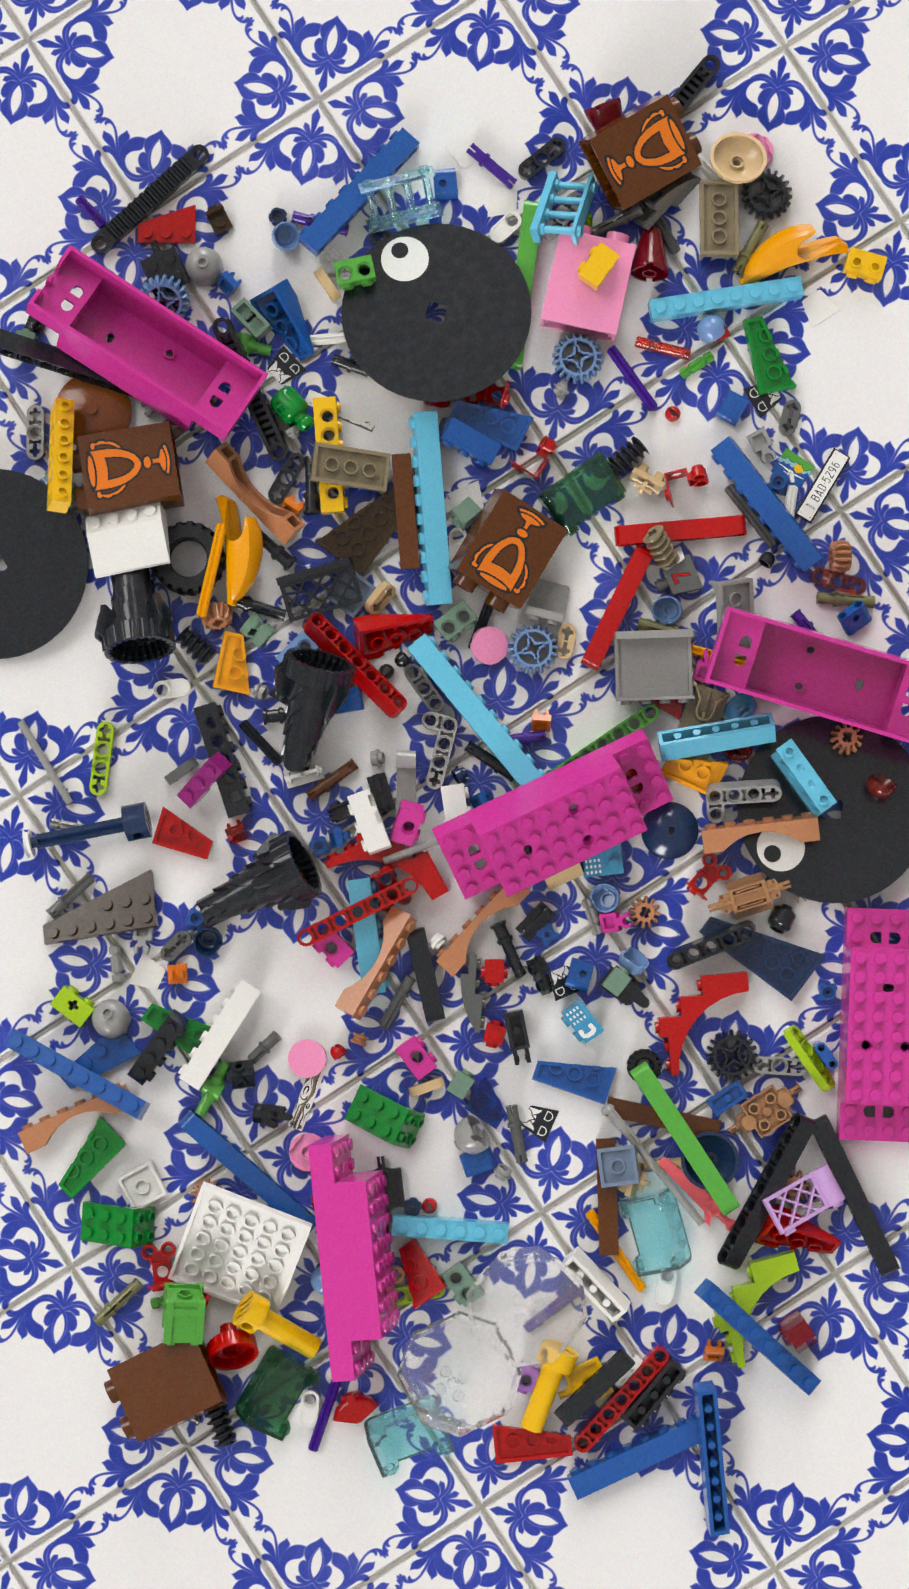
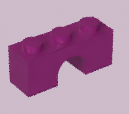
M218 751L204 763L177 796L191 809L201 801L211 789L210 787L233 764Z

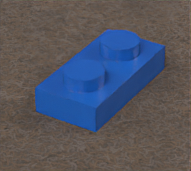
M736 1079L706 1099V1102L716 1117H718L749 1095L739 1080Z

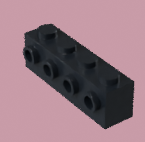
M174 1009L162 1023L127 1075L142 1086L146 1081L151 1082L157 1074L154 1070L157 1066L161 1068L167 1059L165 1057L166 1053H171L176 1047V1039L183 1037L188 1030L185 1026L190 1020Z
M670 1355L665 1366L621 1414L622 1419L636 1431L640 1427L643 1428L649 1421L650 1415L659 1410L661 1407L660 1403L672 1394L676 1384H680L684 1380L687 1372L685 1367Z

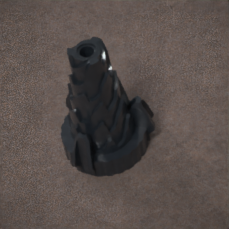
M149 568L112 575V610L105 604L100 606V613L94 633L95 639L101 642L105 657L116 663L142 664L157 661L172 654L176 649L174 627L172 625L173 617L161 595L155 593L154 580L151 581Z
M293 647L284 653L283 661L275 665L276 699L282 700L286 697L287 701L285 709L286 721L282 733L285 737L280 754L281 762L284 763L286 770L291 772L309 770L312 755L315 756L319 740L326 726L345 703L349 695L348 690L352 688L356 666L349 660L319 649Z
M287 830L280 835L276 833L270 835L253 855L255 861L241 868L242 871L231 876L227 882L212 889L213 892L197 900L196 904L200 908L201 914L209 927L215 926L231 917L245 913L251 914L264 907L271 908L277 904V908L280 911L304 909L311 905L313 898L321 894L322 885L317 868L304 844L292 831Z

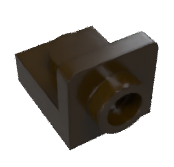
M214 204L205 212L216 237L234 229L222 204Z

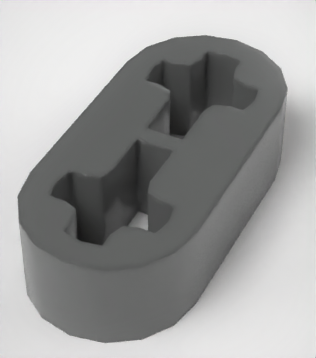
M788 400L783 406L778 430L783 436H791L797 428L801 405L796 400ZM791 404H794V408L797 409V411H794L791 417L789 416L790 410L787 409V407H790ZM791 420L790 427L792 429L786 432L782 425H786L787 421Z
M192 757L164 778L170 786L195 769L199 763Z
M185 930L177 932L162 947L160 952L162 959L165 961L175 960L191 944V934ZM186 934L188 942L186 944L183 942L178 946L176 944L180 940L178 936ZM175 946L176 949L172 952L174 956L166 957L165 954L167 952L165 949H171Z

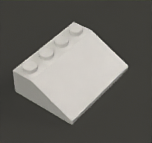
M160 502L85 517L87 539L96 578L171 563L167 513Z

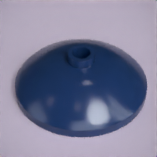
M668 802L647 812L643 819L648 829L641 833L643 843L657 857L663 859L680 858L686 855L697 841V820L694 814L682 804ZM669 827L674 828L673 834L667 832Z
M706 1131L696 1134L695 1137L706 1154L712 1156V1163L725 1183L728 1184L735 1177L739 1167V1155L735 1145L728 1137L718 1132ZM682 1153L681 1166L685 1176L695 1186L706 1189Z

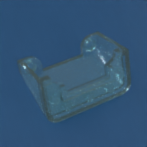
M668 1188L617 1202L619 1215L624 1219L629 1218L638 1255L633 1261V1268L637 1272L638 1277L680 1270L691 1261V1249L678 1202Z
M426 1396L374 1415L364 1423L367 1443L382 1478L394 1475L399 1469V1461L435 1449L438 1455L443 1456L455 1452L454 1444L435 1396Z

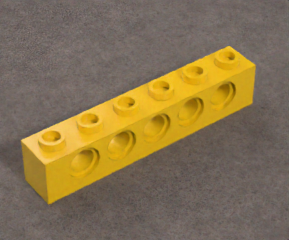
M335 396L313 398L316 442L343 446V440H339V432H342V421H338L337 413H341L340 401L336 402ZM327 413L333 415V419L330 422H325L322 419ZM331 432L335 437L332 441H326L324 435ZM319 483L322 515L345 513V508H348V499L344 497L343 489H347V487ZM332 489H336L339 492L338 497L334 499L328 496L329 491Z
M55 397L50 408L47 511L66 513L71 504L75 400Z

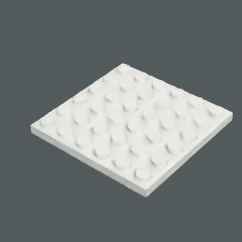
M204 1181L168 1279L181 1284L204 1283V1293L237 1306L243 1296L252 1290L270 1300L269 1309L278 1314L313 1224Z

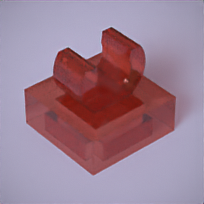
M239 819L236 820V826L231 827L227 823V829H225L231 845L249 839L248 832Z

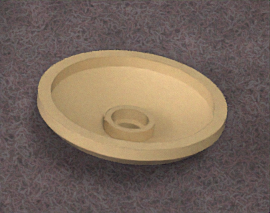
M732 132L722 135L713 143L709 160L712 169L720 178L731 183L744 184L756 180L764 172L767 164V153L764 146L755 137L746 133Z

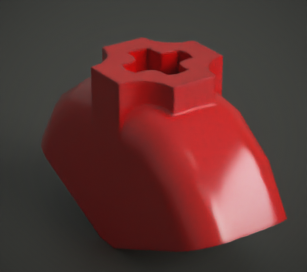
M360 1390L347 1392L341 1396L342 1401L335 1409L333 1421L361 1423L379 1406V1403L372 1397L361 1394Z

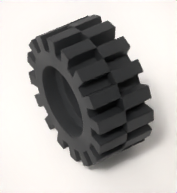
M639 1049L629 1056L627 1071L634 1081L635 1079L629 1071L637 1067V1063L641 1059L649 1060L652 1065L651 1070L656 1078L660 1076L662 1069L661 1060L655 1052L649 1049Z

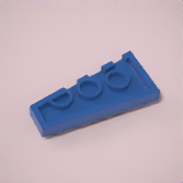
M456 400L448 416L454 417L516 452L534 418Z
M126 1033L114 1039L103 1036L74 1062L100 1075L142 1052ZM60 1077L70 1089L77 1087L75 1084Z
M537 1061L531 1080L605 1105L617 1068Z

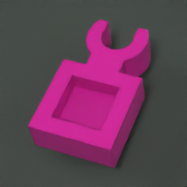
M706 648L703 652L704 661L698 659L692 679L710 685L711 683L703 680L710 659L707 656L708 649Z
M619 911L599 914L602 933L619 932L623 930L622 927L629 928L633 926V923L626 922V918L632 914L627 912L620 916Z

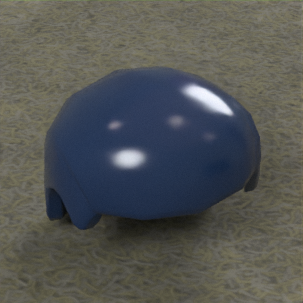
M201 927L193 938L194 950L203 957L216 955L223 943L222 934L217 928Z

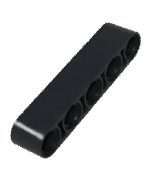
M745 920L674 948L668 954L667 965L673 970H678L749 942L755 937L756 925L750 920ZM744 927H749L752 930V933L748 935L744 934L742 932V929ZM726 934H731L734 937V940L730 942L726 941L724 936ZM712 941L716 944V947L711 949L706 943ZM694 948L698 950L699 954L693 956L689 953V950ZM679 956L681 961L678 963L673 962L671 957Z
M424 927L417 928L409 934L407 942L425 1019L429 1023L445 1019V1014Z
M621 1348L554 1411V1414L566 1427H569L624 1376L636 1362Z

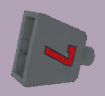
M690 554L685 555L682 561L670 569H663L661 571L664 578L654 582L658 593L669 589L671 596L703 588Z

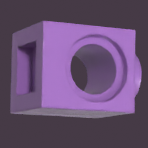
M524 1362L520 1363L513 1383L516 1391L522 1394L533 1392L540 1372L538 1367ZM529 1375L531 1381L529 1383H522L521 1377Z

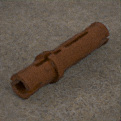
M351 758L350 761L323 780L320 779L317 785L305 793L313 802L323 793H328L330 788L359 768Z

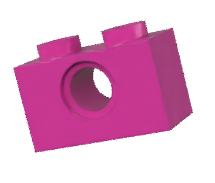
M404 799L401 800L390 832V841L411 847L414 840L418 841L421 831L419 826L424 824L426 818L424 805ZM405 822H412L413 824L406 825Z
M328 925L320 931L321 934L328 933ZM337 932L312 945L319 954L323 952L327 956L325 960L331 967L336 966L337 968L355 952ZM329 942L336 943V952L331 953L327 950Z
M413 1035L395 1050L419 1081L437 1067L435 1062L438 1060L432 1052L427 1053L424 1049L426 1044L421 1037L416 1038ZM416 1051L423 1054V1059L419 1062L414 1061L412 1058V1054Z

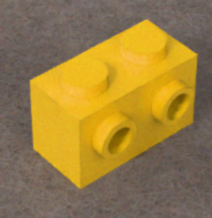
M602 242L598 247L596 245L593 246L588 254L590 256L588 261H583L577 269L579 271L577 278L595 291H597L620 257L619 254Z
M850 247L842 273L851 279H857V277L865 279L864 282L869 284L879 283L882 279L888 257Z

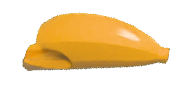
M798 224L788 227L769 237L754 251L744 269L743 276L738 281L741 285L751 284L803 262L828 255L848 254V244L837 236L801 244L816 233L811 224Z
M220 495L215 500L220 511L221 521L227 525L224 539L227 565V604L236 607L237 601L245 596L259 573L263 555V538L261 528L253 517L246 516L242 532L236 502L227 496Z

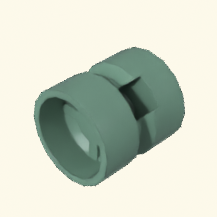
M256 612L248 618L240 629V632L247 638L251 637L252 642L259 648H262L276 631L269 623L264 624L263 618Z

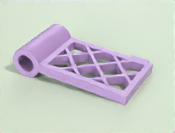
M826 1163L762 1201L780 1235L785 1234V1236H788L796 1231V1226L827 1208L833 1206L835 1209L843 1205L845 1196ZM807 1179L812 1184L811 1192L802 1190L803 1182ZM790 1189L797 1191L795 1202L786 1199L787 1191ZM801 1192L810 1195L807 1205L798 1203ZM813 1196L819 1198L823 1206L818 1209L811 1207ZM774 1198L781 1200L779 1211L772 1209L769 1203L770 1200ZM785 1202L794 1204L791 1215L782 1212ZM797 1205L806 1208L805 1216L802 1218L795 1216ZM781 1215L790 1217L789 1225L785 1228L780 1224Z

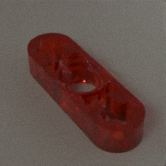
M817 568L811 573V581L816 586L852 595H860L866 589L865 581L859 577L832 572L824 568ZM822 572V576L828 578L829 574H832L829 579V585L826 584L828 580L825 579L818 582L815 575ZM839 576L843 579L841 587H836L833 584L834 577ZM847 579H850V584H855L858 581L859 586H862V588L858 589L857 592L854 591L855 588L852 586H848V590L845 589L848 582Z

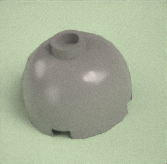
M198 247L192 250L185 262V269L189 279L199 286H211L217 283L224 270L220 255L208 247Z
M104 1000L96 1005L92 1013L93 1027L102 1037H108L109 1039L121 1037L127 1032L128 1026L131 1023L130 1012L118 1000Z
M468 1115L457 1123L454 1131V1144L457 1149L474 1155L489 1148L490 1140L485 1129L481 1131L476 1125L480 1122L472 1115Z

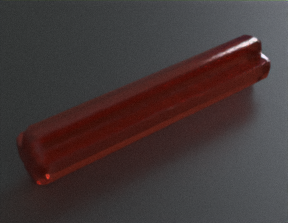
M640 336L635 341V347L688 360L691 354L690 349Z

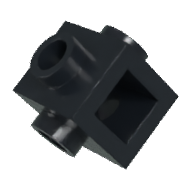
M252 1059L229 1062L230 1070L226 1071L227 1081L231 1082L233 1089L256 1086Z

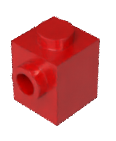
M485 959V967H481V978H484V982L488 983V986H500V983H504V979H508V967H504V959Z
M493 1019L492 1022L487 1021L482 1039L483 1042H486L485 1046L497 1048V1045L502 1046L506 1026H503V1022Z

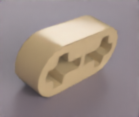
M322 267L313 272L333 303L341 298L340 293Z
M387 581L381 582L366 600L365 610L370 614H380L394 597L396 588Z
M569 623L563 624L558 633L556 645L559 646V649H562L564 643H567V650H570V653L562 656L559 649H556L557 657L562 660L569 659L574 649L576 629ZM566 627H569L570 631L573 632V635H569L568 641L564 640L565 634L562 633V630H566Z
M439 1076L411 1086L408 1090L411 1097H416L441 1088L446 1084L443 1076Z

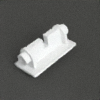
M320 760L311 762L309 770L294 772L283 770L288 789L325 778Z

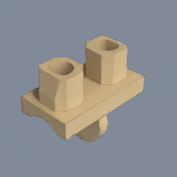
M643 462L637 468L634 467L628 480L634 482V487L640 489L637 494L639 496L642 495L643 491L649 495L651 492L659 495L665 485V476L659 471H656L654 477L647 474L650 467Z
M638 1162L639 1175H641L640 1183L617 1186V1190L625 1193L624 1196L635 1197L636 1191L643 1192L644 1185L650 1186L651 1182L646 1180L647 1173L642 1172L644 1163Z

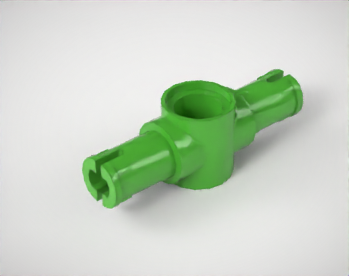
M237 332L241 343L244 345V350L247 352V356L256 353L270 357L272 346L257 342L250 334Z
M221 1060L214 1075L206 1079L200 1091L202 1098L195 1113L205 1117L212 1103L215 1100L218 1101L225 1087L224 1079L226 1071L229 1070L228 1063Z

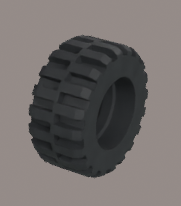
M177 522L174 526H168L170 562L172 552L177 545L185 541H194L200 544L206 552L207 562L204 569L195 576L186 577L178 574L171 563L152 568L158 580L170 591L182 596H196L202 590L214 532L199 522ZM224 546L220 556L214 587L217 581L221 580L222 573L226 568Z

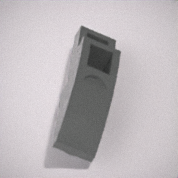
M687 173L642 200L645 204L643 208L644 214L633 219L636 225L649 230L671 205L677 208L696 187L701 178Z
M469 954L468 973H461V994L469 1021L476 1033H480V1029H484L485 1017H481L482 1009L486 1008V998H482V993H475V990H479L480 978H476V970H480L481 959H477L476 954Z

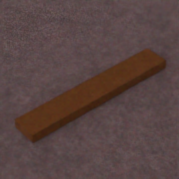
M392 454L401 570L420 568L411 454Z
M608 1096L607 1104L614 1105V1109L623 1120L667 1129L651 1105ZM679 1111L694 1135L706 1131L719 1133L721 1120Z
M615 1138L596 1139V1149L616 1147ZM596 1150L599 1256L619 1255L617 1186L601 1188Z

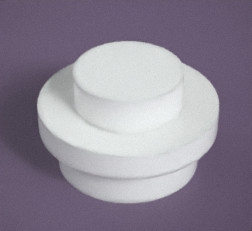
M440 933L435 934L429 941L431 949L433 951L436 949L438 951L441 950L446 944V936Z

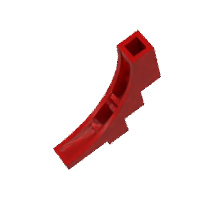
M359 833L355 837L357 845H354V843L347 845L343 848L345 851L339 855L337 852L327 856L328 860L324 863L330 869L339 864L356 860L384 862V857L402 851L405 848L401 843L390 841L391 848L370 855L368 851L364 852L361 841L364 839L362 834ZM428 851L415 853L412 859L408 856L389 863L415 878L432 900L449 892Z
M746 971L699 975L700 979L697 980V990L701 991V994L678 996L679 1001H675L676 1012H680V1015L657 1017L658 1022H654L655 1034L659 1033L660 1038L667 1037V1040L664 1041V1051L668 1052L669 1059L665 1060L666 1071H670L671 1076L679 1075V1059L682 1045L695 1020L708 1007L720 999L736 993L749 991L748 973Z

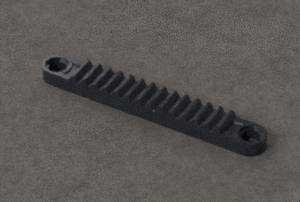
M711 54L706 55L670 97V99L675 97L679 100L684 112L687 111L689 106L719 71V58ZM713 61L716 67L713 70H708L705 67V63Z
M198 144L179 157L178 161L174 162L171 167H168L167 171L163 172L160 177H157L149 187H146L138 197L134 198L126 208H123L115 218L106 223L105 227L92 238L91 247L94 252L104 255L138 226V223L146 219L209 161L208 149L204 145ZM196 151H204L205 157L202 160H197L194 157ZM98 240H105V248H96Z
M226 317L214 320L212 329L217 341L250 362L247 352L244 350V345L241 343V339L231 320ZM221 321L227 324V330L224 333L218 329V324ZM261 387L248 406V410L269 456L275 461H281L288 456L289 448L279 423L276 421V416L270 407V403L266 399V394L263 392V387ZM276 446L283 448L284 452L280 457L274 453Z

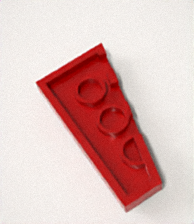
M492 1424L496 1464L573 1456L571 1435L548 1431L534 1433L525 1428Z

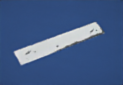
M309 390L305 400L309 406L313 407V398L327 396ZM340 402L341 413H337L338 418L370 432L373 431L378 418Z

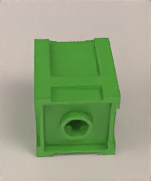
M204 1283L164 1284L162 1312L163 1344L190 1343V1345L194 1346L203 1344L206 1306L203 1295Z

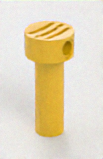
M251 1290L243 1296L233 1314V1325L249 1334L259 1330L308 1359L316 1355L321 1345L319 1337L270 1310V1300Z
M543 1340L536 1361L542 1367L520 1423L523 1428L534 1433L542 1432L563 1374H572L579 1353L570 1346L554 1340Z

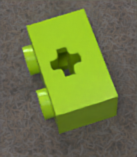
M65 985L50 1005L81 1028L92 1015L95 1003L88 997L83 998L78 994L80 991L74 986ZM77 1001V1006L79 1008L72 1009L71 1002Z

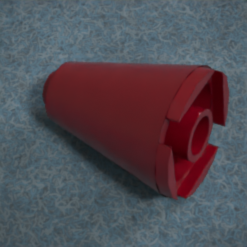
M620 97L584 110L587 119L595 131L623 115Z
M652 226L649 230H642L631 266V276L645 282L646 278H653L652 282L664 280L668 277L669 268L662 233L656 226Z

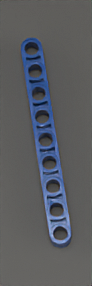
M192 1109L188 1111L178 1123L188 1135L272 1208L312 1223L310 1232L315 1228V1216L199 1114L195 1113Z

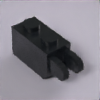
M612 966L608 968L597 983L624 1005H631L635 1002L642 1008H648L650 1004L649 999L640 993L643 990L639 987L641 983L631 977L630 982L618 997L601 985L614 967Z
M523 1009L503 1012L515 1066L519 1065L520 1059L517 1050L521 1049L525 1050V1060L527 1063H531L530 1044Z

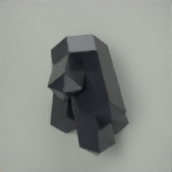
M255 1103L252 1118L253 1122L261 1123L274 1129L278 1127V1121L273 1119L290 1121L293 1115L292 1113L285 1112L287 1110L286 1106Z

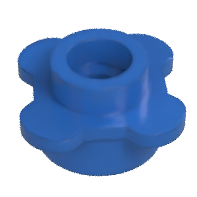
M774 472L768 485L771 489L777 490L779 494H783L786 491V485L790 482V478L780 475L779 472Z
M320 836L316 841L309 842V847L312 848L315 858H320L321 855L328 854L331 851V847L327 845L326 837Z
M191 908L186 924L188 926H197L198 929L204 927L205 919L201 911Z
M547 923L542 930H537L536 936L541 938L544 946H549L550 942L559 938V933L553 930L552 924Z
M821 982L818 985L820 989L817 995L818 1000L836 1001L837 985L834 983L828 985Z

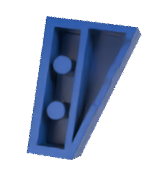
M454 417L442 418L438 425L441 444L457 450L458 454L466 458L474 459V463L482 467L484 465H492L502 446Z

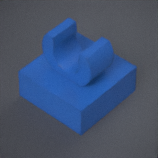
M225 271L219 277L216 285L229 298L234 295L242 280L236 281L233 278L235 272L229 273Z
M482 791L470 797L469 801L473 809L489 802L486 796L490 795V792L484 793Z
M341 827L328 830L331 849L344 846L343 840L351 839L350 831L341 832Z

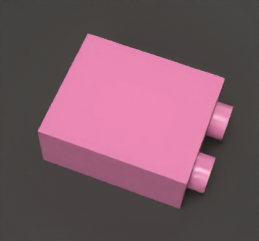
M587 225L583 227V237L579 239L578 245L573 244L571 235L559 234L540 326L569 333L574 332L578 335L582 332L583 336L589 334L592 338L614 342L636 245L628 243L630 237L621 232L608 231L606 238L591 235L592 228ZM602 242L619 254L620 257L597 291H595L577 278L579 273L577 269L583 261H588L590 258L588 254L593 246L596 245L598 247Z

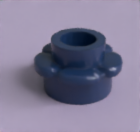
M274 208L269 213V221L274 226L280 222H286L287 213L284 209Z
M455 766L456 768L451 771L454 780L458 784L467 782L468 773L465 768Z
M415 1197L405 1200V1214L417 1216L422 1209V1203Z

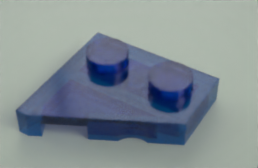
M484 1077L464 1108L497 1129L507 1113L488 1079Z

